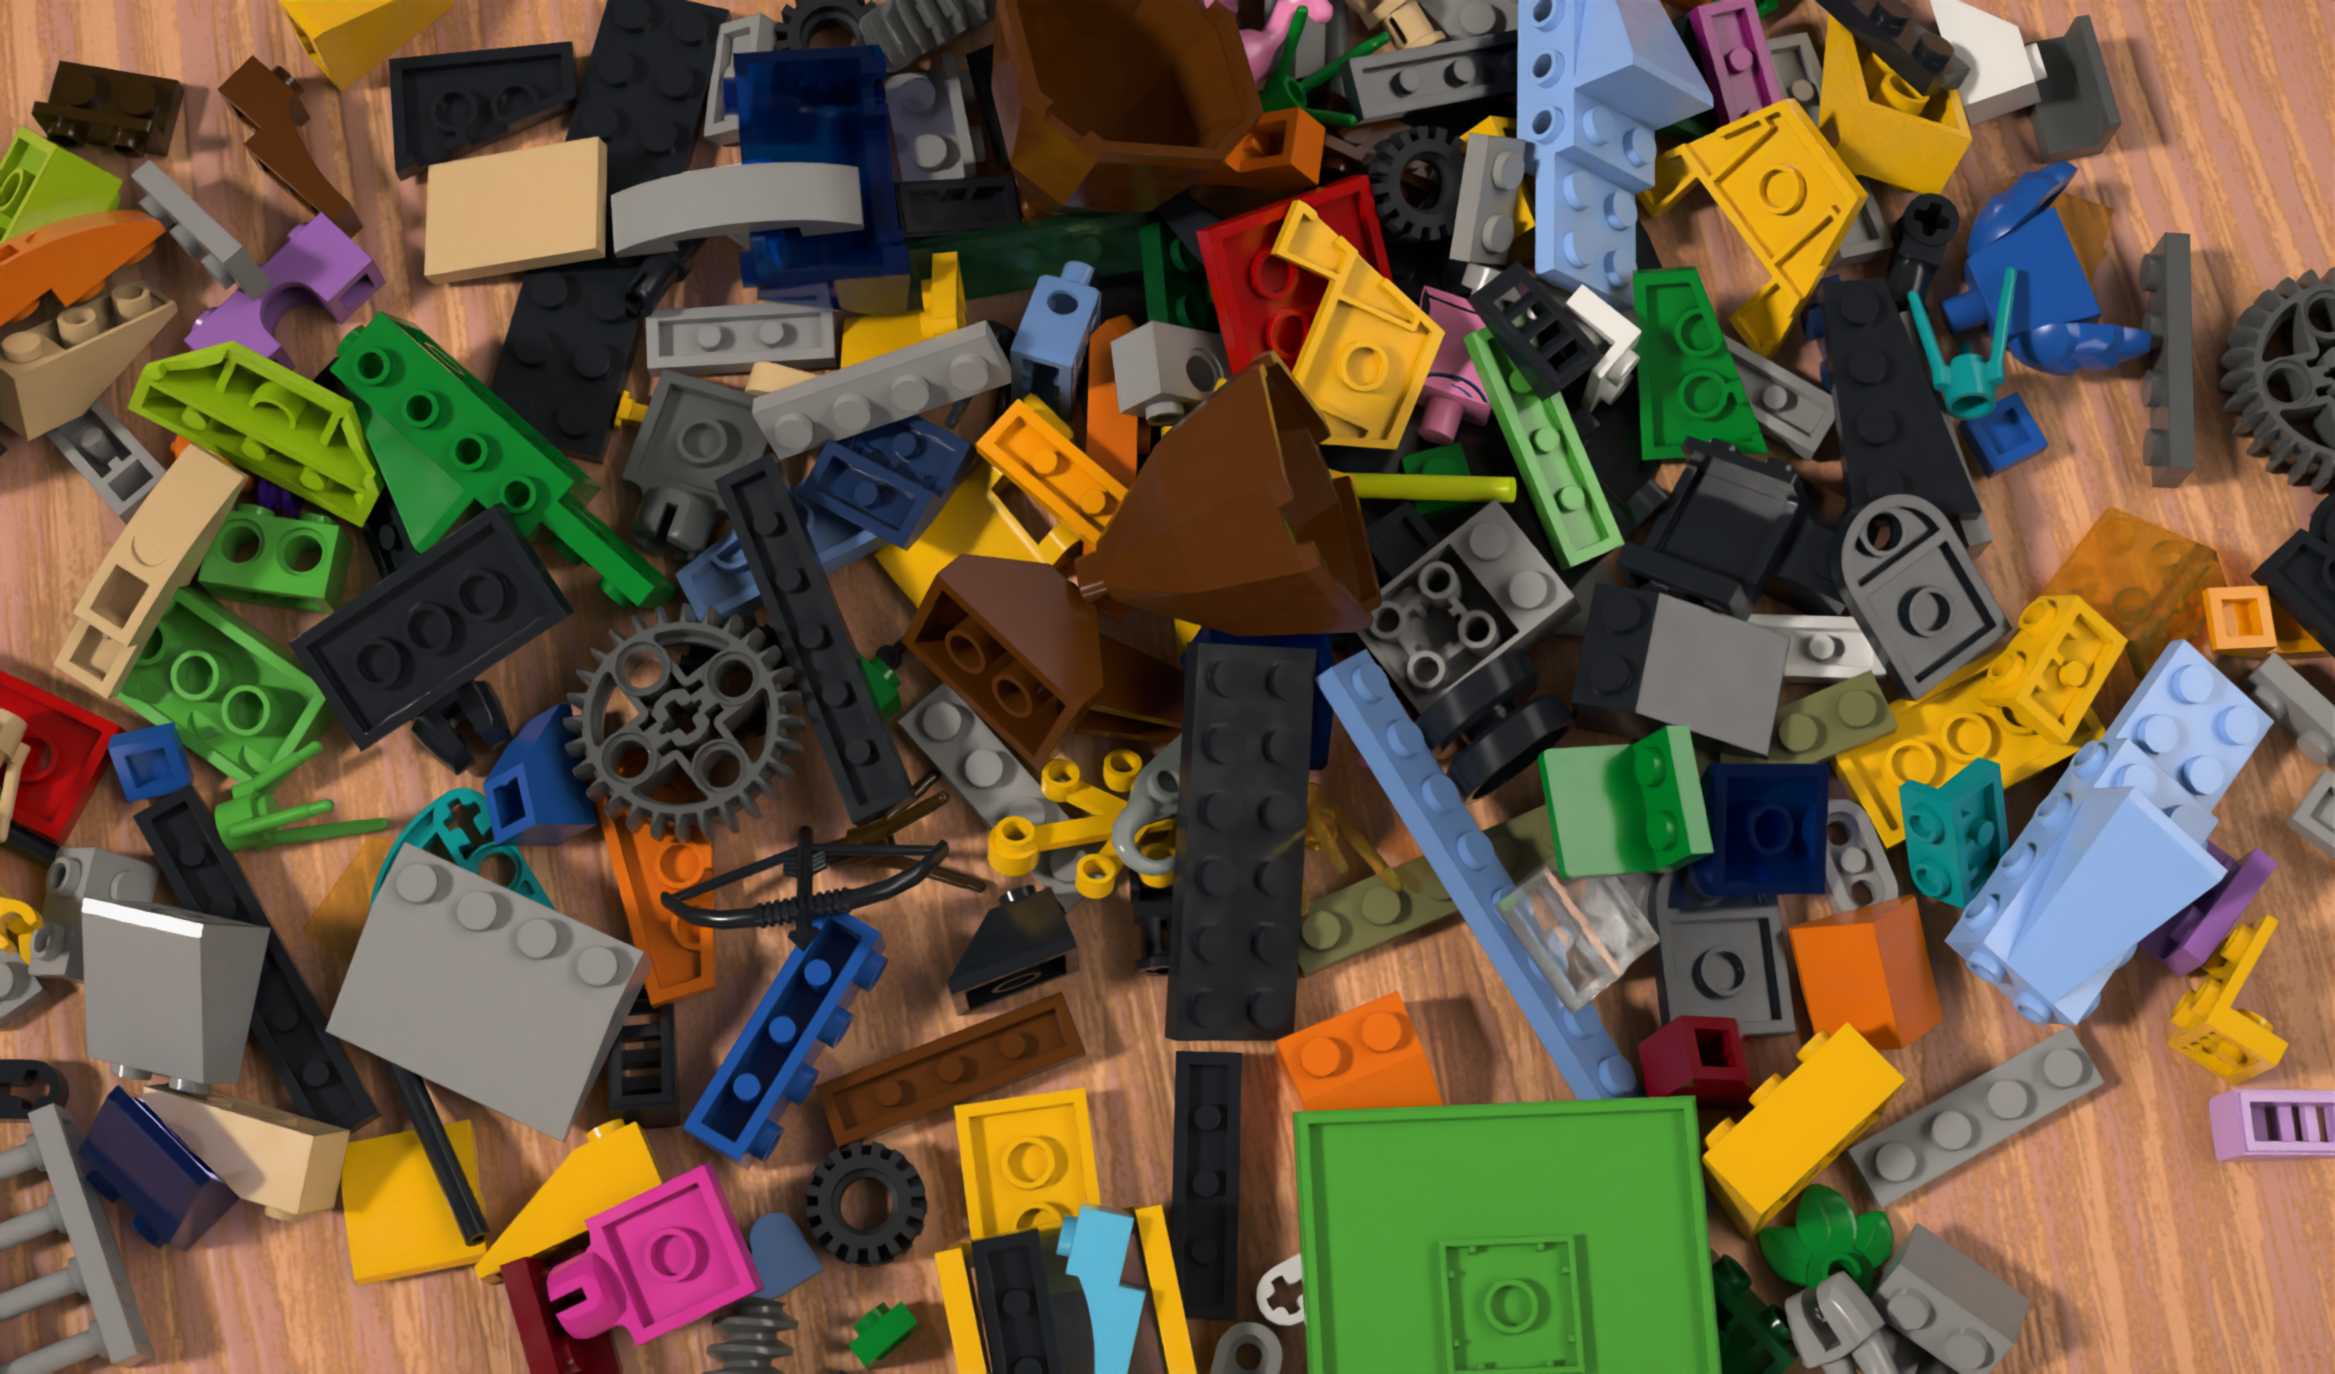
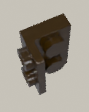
M59 60L48 103L35 101L31 114L47 137L54 143L64 147L80 149L87 143L108 147L112 152L128 158L140 159L144 157L145 153L167 157L185 90L180 82L174 79Z

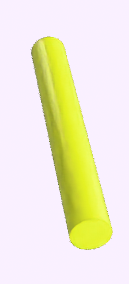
M1346 473L1356 476L1358 498L1492 502L1496 499L1498 502L1513 503L1517 491L1514 477Z

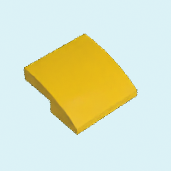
M470 1119L443 1124L487 1223L486 1201L481 1193L479 1184L476 1132ZM416 1130L349 1142L347 1144L341 1172V1188L353 1276L357 1286L477 1263L489 1250V1239L476 1246H466Z

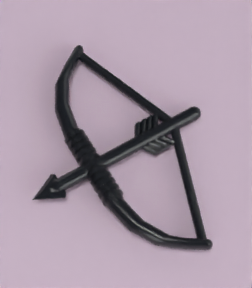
M802 826L798 830L796 847L673 894L663 891L660 901L674 915L699 927L722 930L751 927L765 929L767 925L770 927H775L776 924L781 926L784 925V922L792 924V921L795 920L796 930L790 931L788 938L800 950L805 952L820 932L817 926L812 927L813 920L818 919V916L824 918L826 914H829V916H835V913L841 915L843 911L851 913L853 909L888 900L918 885L948 856L950 848L945 840H940L936 845L813 844V830L809 826ZM827 855L925 856L914 866L886 880L855 889L843 887L841 891L837 888L833 892L826 890L825 894H822V892H817L816 895L813 894V876L827 869ZM780 864H783L784 876L797 878L796 896L791 897V900L783 898L781 902L778 899L774 900V903L767 901L765 905L757 903V906L753 908L731 910L691 907L683 902Z

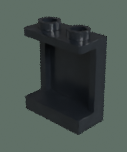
M1687 436L1681 446L1687 460L1686 467L1643 546L1627 541L1616 564L1629 588L1660 592L1747 622L1810 501L1798 472L1789 464L1776 458L1768 457L1762 462L1742 455L1735 446L1721 439L1710 438L1708 442Z

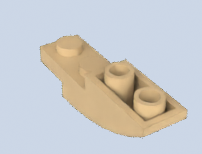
M190 443L144 500L93 576L72 612L79 619L53 665L106 699L118 696L177 589L189 585L249 476L199 444Z

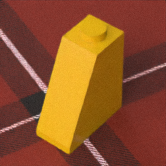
M277 0L303 51L340 93L455 6L453 0Z

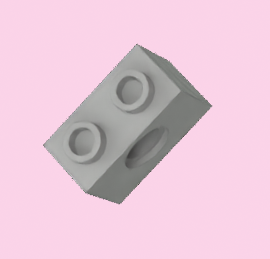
M1150 321L1111 342L1119 413L1146 418L1149 425L1167 426L1177 424L1213 393L1219 378L1229 380L1232 377L1223 337L1220 334Z

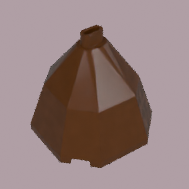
M1197 0L996 1L991 91L1009 161L1024 198L1020 205L1021 215L1027 221L1056 224L1062 222L1065 216L1070 214L1150 212L1213 172L1258 123L1264 113L1235 15L1217 0L1208 8L1204 7Z
M1274 349L1259 354L1168 430L1154 447L1098 538L1096 551L1074 560L1079 591L1087 604L1111 596L1120 603L1238 637L1351 633L1372 626L1374 618L1371 611L1381 606L1382 597L1358 494L1349 475L1332 478L1318 444L1331 436L1323 413Z

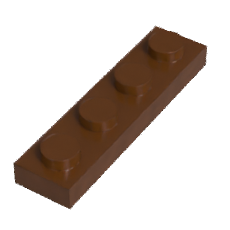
M1061 991L821 1083L815 1087L837 1147L841 1151L850 1147V1143L867 1141L1084 1057L1086 1053Z

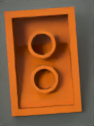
M1398 991L1276 1040L1273 1054L1297 1111L1443 1106L1426 1054Z

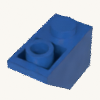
M559 703L522 724L483 783L496 846H558L597 825L593 801L586 794V790L589 788L588 781L579 780L573 773V768L580 764L583 758L570 756L565 748V743L579 738L577 733L571 732L563 725L564 717L573 716L570 703Z

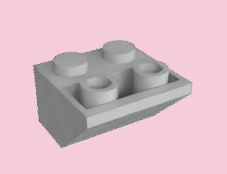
M1919 1223L1913 1227L1889 1259L1883 1264L1874 1278L1870 1295L1867 1296L1886 1323L1880 1329V1332L1899 1374H1989L2015 1344L2031 1301ZM1851 1355L1855 1368L1859 1370L1861 1373H1863L1860 1367L1858 1366L1857 1362Z

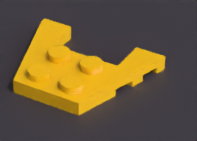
M1795 98L1783 99L1722 126L1709 135L1666 151L1665 154L1655 158V187L1635 194L1652 218L1664 216L1698 183L1702 182L1772 276L1768 283L1727 318L1750 350L1768 360H1771L1780 350L1869 197Z
M1293 200L1271 254L1329 280L1326 292L1292 371V374L1323 413L1331 432V436L1320 444L1397 450L1445 331L1388 278H1383L1358 254L1359 251L1343 236H1338L1317 216L1318 213L1307 203ZM1219 378L1213 392L1228 380Z

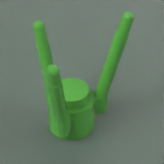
M312 741L257 777L232 786L233 799L220 803L215 807V822L218 833L226 848L233 853L254 846L260 852L282 844L381 831L388 828L389 821L386 818L361 819L282 830L283 825L308 819L334 809V802L330 799H325L281 811L276 799L271 794L264 796L260 794V791L318 754L323 748L320 741Z

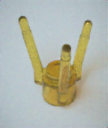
M1309 782L1305 849L1311 851L1323 849L1335 870L1339 874H1345L1348 870V864L1335 841L1338 831H1340L1391 890L1400 892L1403 888L1402 881L1351 823L1343 806L1340 804L1332 805L1324 788L1320 784ZM1303 871L1301 917L1306 918L1311 914L1305 873Z

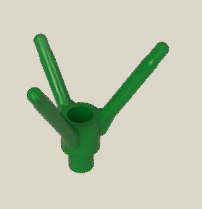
M1300 5L1297 7L1294 18L1291 21L1274 70L1264 85L1265 90L1258 93L1263 111L1266 113L1300 107L1320 124L1354 127L1358 123L1356 115L1306 108L1307 98L1305 94L1340 73L1339 65L1346 60L1368 56L1389 43L1391 40L1390 34L1386 31L1381 32L1302 81L1297 82L1293 77L1286 75L1309 12L1306 6Z

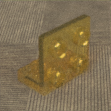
M2109 507L2102 513L2039 594V597L2054 595L2080 596L2128 639L2125 648L2135 677L2143 680L2170 641L2185 639L2190 644L2207 623L2202 591L2206 588L2227 587L2216 550L2124 511Z

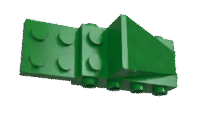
M379 311L366 327L363 325L357 326L341 341L336 350V354L340 358L329 370L343 382L348 396L354 404L364 433L413 547L420 554L491 506L503 502L529 543L550 544L576 566L583 562L597 570L603 576L597 585L622 607L627 609L631 604L637 609L642 607L657 608L658 606L665 608L679 592L680 589L586 507L602 487L415 323Z

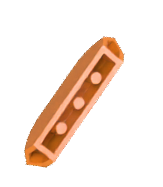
M1127 314L1108 319L1090 335L1086 455L1126 489H1129L1138 475L1139 455L1151 454V425L1147 423L1146 418L1119 413L1111 342L1138 328ZM1083 542V555L1094 551ZM1111 596L1093 602L1101 612L1117 621L1131 607L1130 605L1115 601Z

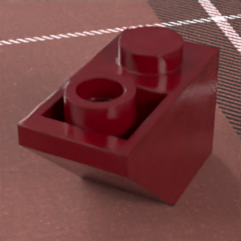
M1679 1015L1638 1044L1648 1097L1695 1095L1697 1109L1752 1111L1755 1108L1748 1100L1762 1085L1754 1045L1736 1018Z

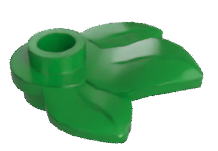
M1819 1183L1810 1185L1802 1195L1795 1216L1796 1226H1772L1760 1229L1758 1238L1762 1255L1772 1272L1780 1280L1817 1290L1820 1281L1829 1277L1828 1272L1833 1268L1840 1267L1850 1272L1853 1281L1866 1296L1870 1295L1873 1288V1272L1889 1259L1894 1240L1892 1227L1884 1211H1871L1855 1217L1850 1204L1840 1193Z

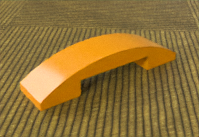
M2267 585L2213 587L2202 591L2212 653L2247 658H2268L2274 652L2282 659L2333 657L2268 594Z

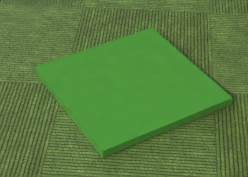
M1695 1095L1294 1111L1292 1119L1307 1374H1722Z

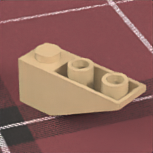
M142 279L134 282L121 284L115 287L112 292L82 306L68 308L57 317L27 331L7 336L0 342V421L29 441L82 416L178 312L177 303Z

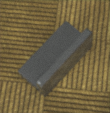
M2089 15L2075 17L2066 34L2062 37L2024 44L2025 47L2037 43L2047 74V78L2036 81L2041 102L2027 106L2043 164L2101 154L2121 125L2120 115Z

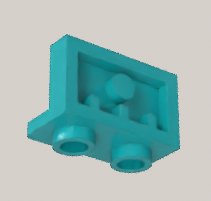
M1980 757L1976 758L1938 789L1911 779L1899 787L1913 889L1920 894L1964 910L1990 878L2002 856L2010 849L2000 764Z

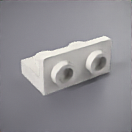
M1582 284L1566 302L1564 311L1589 337L1603 356L1600 361L1584 372L1588 373L1591 370L1580 406H1584L1591 413L1601 400L1612 405L1632 381L1634 376L1630 373L1640 360V356L1635 353V349L1642 331ZM1560 350V353H1561V355L1563 356V358H1564L1565 360H1567V358L1565 357V355H1564V354L1562 353V351Z

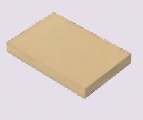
M597 136L428 165L424 277L433 285L605 258L607 145Z

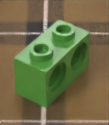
M238 504L236 511L230 510L202 560L198 582L214 599L331 615L340 609L353 543L342 528L337 525L336 520L316 513H300L298 520L274 517L275 513L272 510L253 504ZM251 541L259 542V549L252 559L242 563L234 562L235 553L240 546ZM312 550L322 551L321 560L316 567L305 572L296 571L297 561L304 553Z

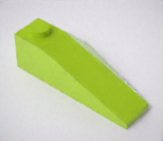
M21 125L0 163V244L43 225L75 216L117 210L121 197L118 190L123 180Z

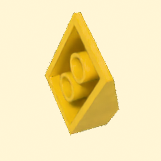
M1828 13L1818 120L1819 131L1854 176L1863 175L1886 182L1895 190L1903 193H1913L1915 191L1922 194H1940L1973 140L1958 89L1923 97Z

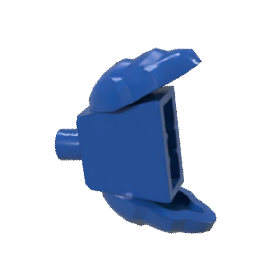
M2063 160L2049 164L2039 171L2025 172L2011 184L2005 193L1994 195L1984 205L1974 220L1968 235L1966 250L1969 258L1965 261L1962 274L1969 291L1939 302L1942 319L1951 336L1984 324L1992 343L2006 268L2013 266L2017 269V278L2006 349H2010L2013 357L2025 366L2047 374L2070 376L2080 370H2113L2121 362L2135 359L2150 352L2153 338L2150 332L2118 325L2097 324L2101 316V310L2055 207L2046 210L2073 179L2078 171L2077 167Z

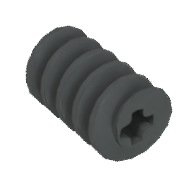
M748 1296L726 1306L734 1311V1314L714 1318L711 1326L714 1330L726 1336L728 1342L709 1345L706 1350L707 1356L722 1364L723 1367L722 1369L707 1371L702 1374H786L771 1365L772 1359L793 1355L794 1348L779 1340L777 1333L797 1329L799 1321L782 1311L783 1305H787L786 1303L766 1298Z

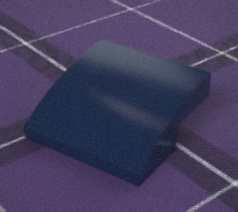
M913 415L841 439L839 443L828 439L798 495L883 540L908 551L930 526L953 494L975 458L977 449L972 443L917 415Z

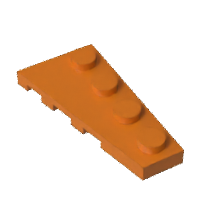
M696 728L684 731V733L688 735ZM635 750L627 753L620 761L618 767L619 776L634 778L642 774L649 762L648 752ZM693 758L687 759L690 764L692 763ZM712 769L709 775V784L713 786ZM685 770L666 783L656 793L648 796L655 800L673 804H689L707 800ZM597 778L590 779V780H589L590 785H591ZM611 795L597 803L595 802L634 946L644 951L653 963L645 980L651 1006L657 1009L665 1004L677 1003L717 991L716 929L694 926L674 915L660 901L663 891L673 894L715 878L714 841L708 842L699 827L692 826L689 844H681L676 837L674 826H669L663 841L658 842L651 837V821L649 820L646 821L638 834H634L626 828L625 823L629 810L624 812L618 819L611 820L603 810ZM715 890L683 902L691 907L715 910Z

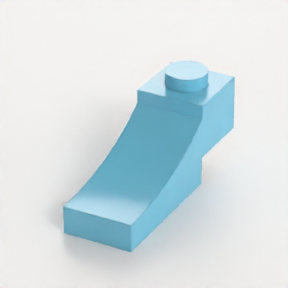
M1082 1201L1078 1217L1067 1214L1064 1216L1056 1254L1069 1257L1065 1274L1079 1277L1086 1296L1093 1330L1095 1374H1127L1146 1293L1145 1285L1120 1280L1133 1226L1134 1213Z

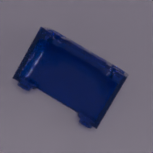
M879 44L733 53V77L722 78L724 115H736L741 165L774 162L846 165L859 168L864 230L802 237L799 227L749 232L750 250L739 251L743 289L755 288L757 301L877 316L906 313L911 272L908 247L903 245V231L899 229L887 129L889 112L888 104H885L884 88H882V80L887 76L885 54Z

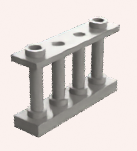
M54 1103L29 1112L28 1116L34 1133L27 1135V1143L0 1153V1182L37 1167L41 1172L47 1170L54 1194L48 1196L46 1205L0 1223V1252L58 1229L62 1234L68 1233L75 1257L68 1259V1267L1 1293L0 1323L77 1291L82 1296H89L96 1319L89 1322L88 1330L0 1365V1374H51L98 1354L103 1359L109 1357L112 1365L130 1369L155 1359L156 1357L73 1112Z

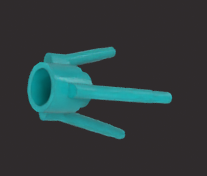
M2013 266L2006 268L2004 273L1989 362H1986L1985 358L1980 355L1971 354L1970 344L1967 341H1962L1958 345L1959 356L1951 359L1948 366H1946L1919 293L1915 290L1907 293L1912 316L1932 369L1933 388L1944 392L1945 410L1949 416L1956 419L1975 420L1991 414L1996 408L1995 387L2005 383L2004 357L2017 278V269Z

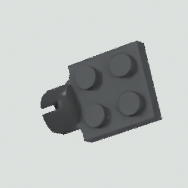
M663 368L621 476L624 488L636 491L642 495L632 523L635 542L639 546L659 557H663L668 542L677 546L672 559L676 562L690 563L704 552L713 526L721 519H730L714 480L770 452L771 445L752 415L753 398L759 396Z

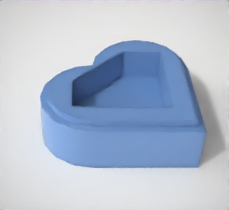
M769 1213L760 1217L754 1223L750 1231L749 1242L753 1251L750 1255L765 1289L751 1296L770 1300L779 1299L825 1271L800 1227L791 1217L783 1213Z

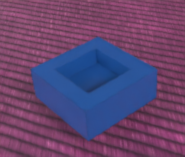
M2018 392L1997 401L1996 408L1991 414L1975 420H1962L1958 425L1988 479L2043 453L2048 447L2046 439Z
M175 722L111 735L108 750L128 803L171 794L189 783L193 784L194 775Z

